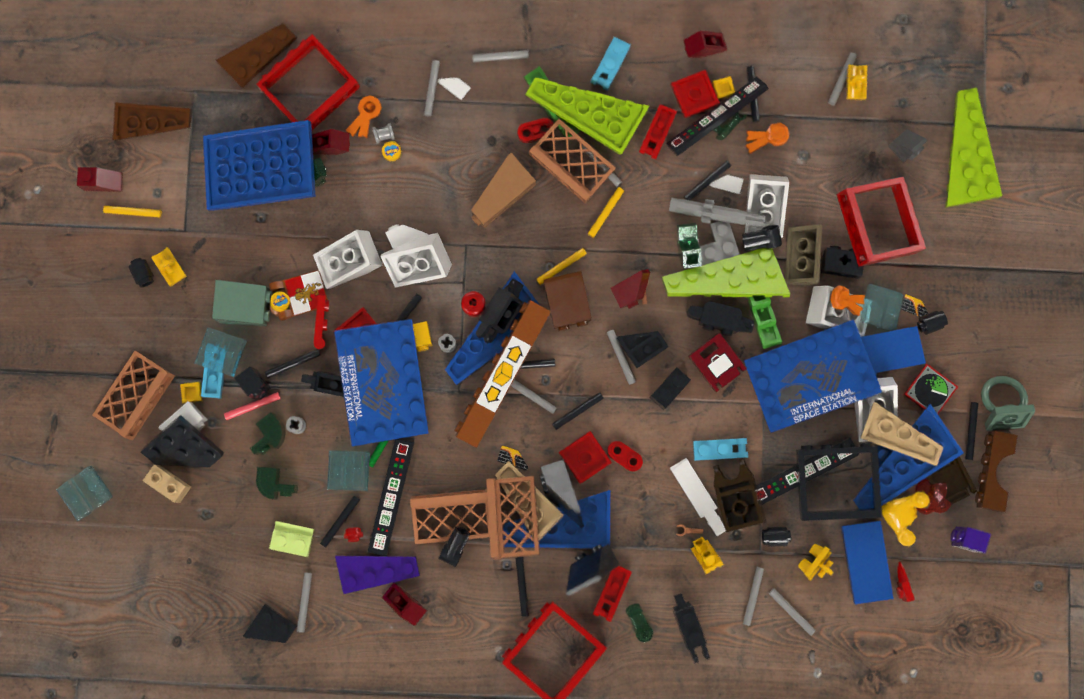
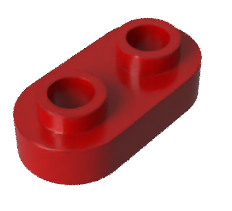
M548 118L523 123L518 127V138L523 143L538 141L546 134L541 128L546 126L549 130L554 123ZM528 131L530 132V135L526 137L523 135V133Z
M614 441L608 446L607 453L609 457L628 471L634 472L642 467V457L624 443ZM615 447H619L621 449L620 454L614 453ZM631 458L636 459V465L633 466L630 464Z

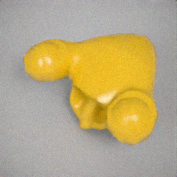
M916 492L906 497L890 500L881 506L884 519L894 530L898 541L903 546H911L915 543L916 536L907 527L911 526L917 518V508L927 507L930 502L928 495L924 492Z

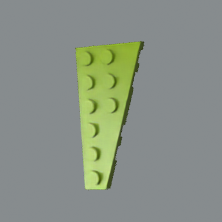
M536 77L525 93L527 97L619 155L625 150L649 108L648 105H640L632 101H625Z
M977 88L958 91L955 101V121L952 132L953 142L950 152L949 183L947 184L948 193L945 208L1000 198L1002 196Z
M765 247L662 277L668 296L691 297L692 295H704V297H711V295H722V297H752L753 295H765V297H790L789 289L773 249Z

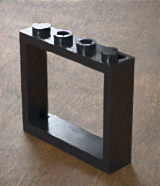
M872 442L860 443V447H852V443L840 444L839 448H832V444L820 445L819 449H813L812 445H806L796 450L801 521L882 518L878 446H872ZM871 453L874 508L807 511L804 456Z

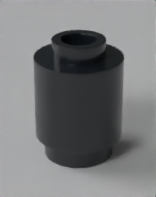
M137 258L130 262L131 265L128 268L135 283L139 284L140 288L149 286L154 282V275L146 259Z
M934 311L919 317V322H917L919 331L925 335L941 330L944 326L948 325L947 317L943 311Z
M767 527V529H762L763 545L780 547L787 546L788 542H791V532L786 527Z

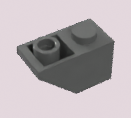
M906 129L888 147L904 163L908 158L912 161L924 150L923 144L927 140Z

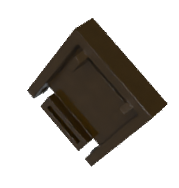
M960 456L949 462V466L937 472L935 471L925 478L941 509L946 507L943 499L950 506L970 496L966 488H969L972 494L977 492Z

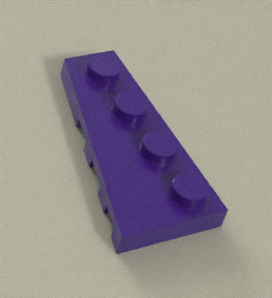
M335 556L343 594L420 576L416 557Z

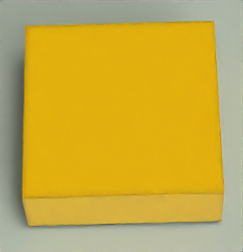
M731 76L712 82L718 100L728 98L735 93Z
M201 382L180 384L183 404L188 401H203V397H201Z

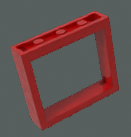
M313 34L306 40L303 39L296 49L290 50L286 58L281 62H277L272 67V70L268 74L262 75V79L257 83L259 89L291 123L299 122L268 89L315 48L347 82L305 119L311 122L312 131L360 88L357 80Z
M904 177L847 188L836 194L858 267L916 254L926 249ZM891 187L910 247L873 255L855 194Z
M554 601L550 604L546 602L540 609L542 614L538 619L534 617L527 625L529 627L528 631L525 634L521 632L515 639L517 644L513 649L508 648L502 655L504 658L502 664L542 699H566L605 652L607 647ZM553 610L596 646L554 698L511 662Z

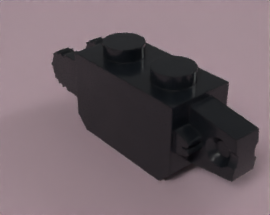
M512 279L504 289L498 288L479 319L481 324L476 331L477 337L484 338L483 340L487 344H491L498 333L503 334L507 332L522 307V301L518 297L524 286L523 284Z
M709 301L703 307L692 305L686 311L688 318L699 321L698 325L703 326L702 329L714 331V329L721 330V334L732 336V334L737 332L752 333L755 321L743 317L739 308Z
M313 371V375L302 374L301 382L311 384L310 388L314 389L313 391L344 397L341 375L324 371Z
M682 593L674 595L677 606L673 607V614L686 649L689 650L694 664L699 663L694 648L700 646L706 660L710 659L706 647L707 642L693 605H691L690 601L685 602Z

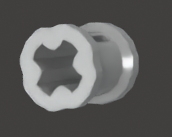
M391 123L384 127L372 128L377 144L386 139H395Z
M444 334L438 340V345L443 352L451 353L456 349L457 344L452 335ZM447 339H449L452 343V345H449L448 348H446L443 344V342H446Z
M292 416L288 418L286 428L291 433L301 434L306 429V422L303 418ZM294 421L300 422L298 424V429L292 428L294 426Z

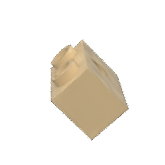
M153 465L143 479L146 484L174 503H181L191 488L190 485L161 465Z

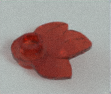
M923 479L918 483L916 492H924L928 495L930 501L928 508H917L921 514L944 513L949 510L952 504L945 499L947 494L946 483H936L931 486L927 479Z

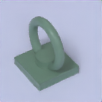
M993 377L982 387V402L986 409L991 412L985 422L986 431L1025 428L1036 412L1034 404L1027 405L1028 394L1024 386L1011 377ZM1001 383L1014 387L1020 396L1019 405L994 406L989 398L990 389L994 385Z

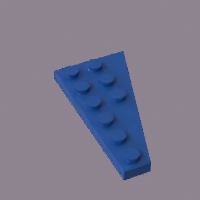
M514 271L502 289L512 279H515L524 285L518 297L522 304L531 300L540 305ZM518 312V314L516 315L515 319H517V320L519 319V317H520V315H521L520 312ZM479 320L474 330L445 369L456 385L492 360L496 353L500 354L503 348L500 346L505 336L509 337L512 332L510 327L507 332L503 334L498 333L491 344H487L483 340L484 338H479L476 335V331L481 324Z
M931 404L926 407L912 427L943 447L938 464L935 466L892 450L879 466L881 506L964 454ZM872 476L853 499L858 509L874 508Z
M610 490L577 500L584 523L582 528L559 507H556L564 516L539 541V548H593L599 544L602 547L607 544L610 546ZM522 519L514 520V522L518 525ZM511 522L505 523L503 531L509 535L516 526ZM523 523L520 527H521L526 533H529L528 529L526 528L525 524ZM518 529L511 538L519 544L526 535ZM528 538L521 547H534V541ZM509 539L504 547H517V545Z

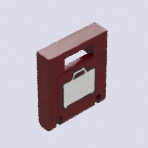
M717 333L688 355L716 393L719 391V388L716 386L717 383L723 388L740 375L737 367L742 372L746 370V367L720 333ZM713 343L717 349L703 359L700 352Z

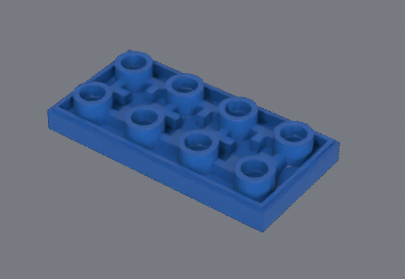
M917 326L861 337L875 374L926 363Z
M881 521L841 526L853 604L894 599Z

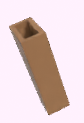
M512 153L507 156L471 210L473 215L471 218L478 226L480 224L483 228L488 226L536 186V180Z

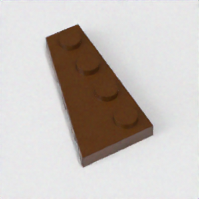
M282 23L216 59V62L243 88L294 42L297 37Z
M115 102L113 140L117 141L191 128L192 109Z

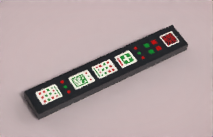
M756 76L666 143L668 148L676 156H679L767 91V84Z
M848 438L832 448H839L840 444L852 443V447H855L852 439ZM859 453L815 455L805 460L806 482L859 456ZM797 465L757 485L762 505L798 487Z
M395 439L367 552L387 556L414 442Z

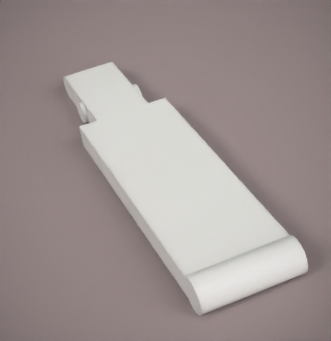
M685 458L670 467V470L700 518L705 517L707 524L712 528L716 536L725 532V527L720 520L721 518L715 512L717 506L688 459Z

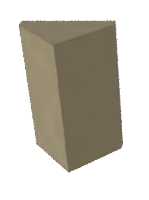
M822 225L788 228L786 284L815 286L819 282Z

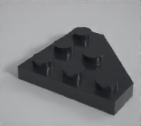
M181 415L141 450V453L155 465L211 467L224 454L220 448Z

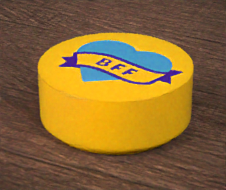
M387 142L382 148V154L387 161L393 162L400 158L401 148L396 142Z
M276 292L271 296L270 306L273 310L282 312L288 309L290 298L286 293Z

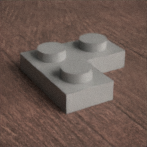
M723 221L709 225L714 242L697 247L702 265L740 255L730 223Z

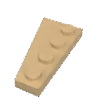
M873 402L860 438L937 466L943 447L876 402Z
M509 461L495 474L497 479L524 477ZM530 481L522 482L518 489L526 494L530 490ZM509 483L501 484L508 495L513 487ZM535 487L540 541L564 515ZM516 490L509 499L517 505L524 496ZM526 499L519 508L527 514L532 508V503ZM517 509L516 511L521 519H523L525 515ZM527 518L524 524L530 532L533 528V522Z

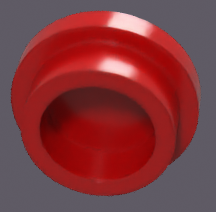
M359 527L345 529L344 538L348 539V542H357L363 537V532H361Z

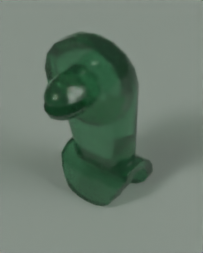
M738 111L732 116L733 119L727 125L715 128L713 131L717 133L716 139L719 141L725 139L742 120L747 118V115L743 114L740 118Z
M638 603L632 604L626 608L627 616L631 619L637 639L641 642H648L653 637V630L643 615L641 606Z

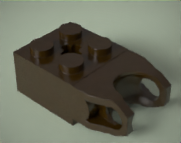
M745 458L739 459V475L733 480H729L724 476L719 465L713 466L715 473L714 488L726 532L767 522L754 475L747 467ZM739 503L746 507L743 514L737 510Z

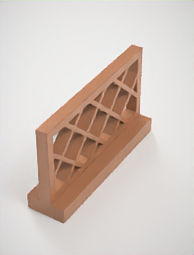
M560 119L529 150V155L585 204L616 169ZM560 125L565 129L566 137L554 138V130ZM576 139L580 144V149L569 150L568 140ZM566 140V150L555 151V141ZM544 141H553V151L545 152L540 146ZM580 152L581 163H570L569 153ZM582 152H591L594 155V162H583ZM567 153V164H559L556 161V154ZM605 164L610 169L604 175H597V165ZM583 165H594L595 175L584 176ZM570 166H581L582 176L570 174ZM595 178V187L591 191L584 186V179Z
M134 351L93 413V416L117 431L124 438L134 440L175 375L139 352ZM139 357L142 359L143 368L135 369L134 362ZM156 368L159 370L155 378L149 379V369ZM144 371L145 380L137 382L135 373ZM131 374L133 384L124 386V377ZM146 384L147 391L145 394L139 395L137 386ZM133 387L135 397L126 399L125 389ZM116 391H121L122 400L113 402V394ZM135 400V409L128 412L127 402ZM123 404L124 413L115 415L114 405ZM110 407L111 416L102 417L100 414L103 409ZM125 417V424L122 429L117 427L116 418Z
M535 477L486 479L491 558L499 560L510 557L540 555ZM530 481V490L526 494L518 489L522 482ZM509 483L513 489L505 496L501 493L500 484ZM516 490L524 496L517 505L509 500ZM526 499L532 503V508L527 514L519 508ZM506 501L514 506L508 515L502 512V506ZM517 509L525 515L518 525L510 519ZM527 518L533 522V528L529 533H526L520 527ZM508 520L516 526L509 535L503 531V526ZM518 529L526 535L519 544L511 538ZM528 538L534 541V551H526L521 547ZM510 539L517 547L512 553H505L504 545Z
M487 489L411 496L410 505L415 544L448 541L454 528L444 521L450 514L460 520L455 527H458L462 522L470 528L469 533L472 531L476 533L470 534L469 539L490 537ZM485 503L486 511L482 516L473 510L476 504ZM458 505H463L468 509L462 518L453 511ZM438 507H444L449 511L443 520L434 514ZM416 509H425L430 514L422 521L417 517ZM470 512L479 518L473 526L464 520ZM431 515L440 522L434 530L425 524ZM480 521H483L488 527V533H479L474 528ZM442 524L450 530V533L445 537H441L436 533ZM422 526L431 532L428 538L419 539L418 531Z

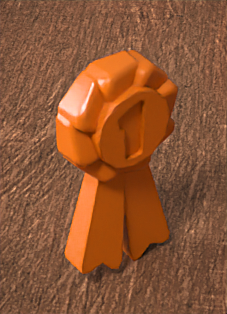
M367 96L360 100L358 105L360 115L346 129V132L351 133L352 137L359 130V137L364 136L368 138L370 120L378 117L382 109L377 98Z
M774 123L769 126L766 132L747 131V141L754 142L747 144L746 148L749 149V154L768 143L774 146L784 145L790 137L788 127L782 123Z
M840 285L835 287L830 297L832 306L838 310L847 308L853 315L860 316V311L863 308L857 304H864L865 295H850L849 289Z

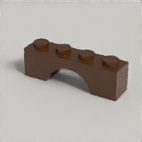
M990 431L985 436L984 445L986 450L981 458L983 469L978 477L980 488L975 496L977 508L1006 512L1008 492L999 485L996 478V469L1003 458L1015 454L1018 435Z

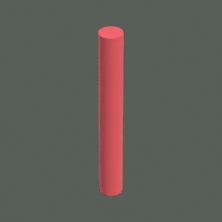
M276 392L224 413L225 419H232L280 400V394Z

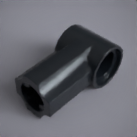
M769 225L762 228V230L742 234L745 251L763 247L772 249L782 245L778 225Z
M456 526L438 559L456 568L463 554L462 550L470 536L468 530Z

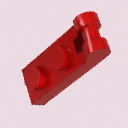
M662 104L659 105L639 153L643 155L646 153L651 155V158L657 159L677 114L676 110ZM649 142L656 144L655 149L648 146Z
M318 295L314 333V346L317 349H323L326 344L322 336L323 330L327 331L328 319H324L325 311L329 312L330 300H326L325 295Z
M617 566L610 572L593 615H600L605 617V620L611 622L632 571ZM604 603L611 605L609 611L602 608Z

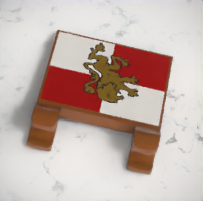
M319 270L269 284L272 292L285 289L286 294L290 298V309L278 312V317L281 321L317 310L318 295H325L326 300H328Z

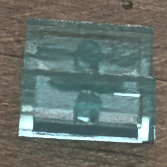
M872 284L867 285L860 322L875 325L886 330H896L904 294Z
M207 328L194 364L234 377L247 341L215 329Z
M329 451L327 489L368 491L370 452Z
M92 466L86 467L77 476L67 480L56 489L77 521L82 520L113 497Z

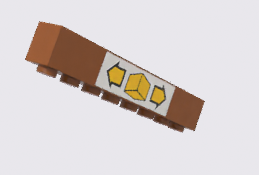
M531 300L522 304L519 311L521 313L519 319H515L510 327L512 330L511 334L503 339L500 345L503 347L500 354L496 353L492 359L493 367L490 371L487 370L482 378L484 381L482 387H477L473 394L475 400L472 405H467L463 413L466 415L463 422L459 421L454 429L457 432L455 434L457 438L476 448L551 311Z

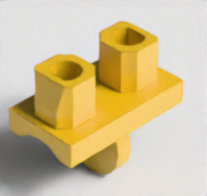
M849 64L847 66L846 99L866 100L867 65L855 66Z
M168 247L151 257L170 287L187 277Z
M700 537L693 541L694 547L690 549L706 574L714 571L716 567L723 566L721 559L708 539L705 540L703 537Z
M814 544L809 551L810 554L816 557L814 562L811 563L804 558L798 565L810 581L820 568L821 570L817 574L820 578L825 573L830 576L833 574V571L829 569L833 562L828 560L824 565L831 555L830 549L826 546L823 548Z

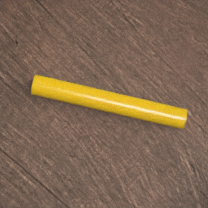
M618 187L588 232V235L592 238L595 237L624 193L622 188Z
M117 206L103 207V212L110 214L160 218L162 216V211L155 209Z
M581 248L536 279L539 285L543 284L544 279L552 278L585 256L587 253L584 248Z

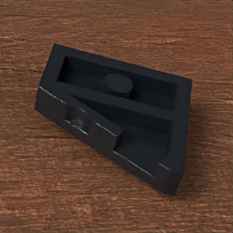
M658 331L618 336L616 338L636 369L669 347Z
M264 604L243 637L286 643L297 628V625L267 604Z

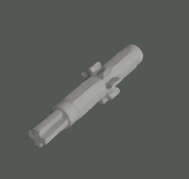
M671 198L669 207L671 212L701 217V222L709 224L712 219L733 224H749L763 227L765 216L747 213V211L717 206L714 205V200L705 199V203Z

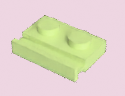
M275 521L269 549L308 557L315 529Z

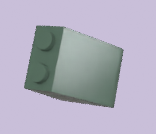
M216 280L212 319L221 324L267 326V322L270 321L268 303H270L272 292L267 286Z

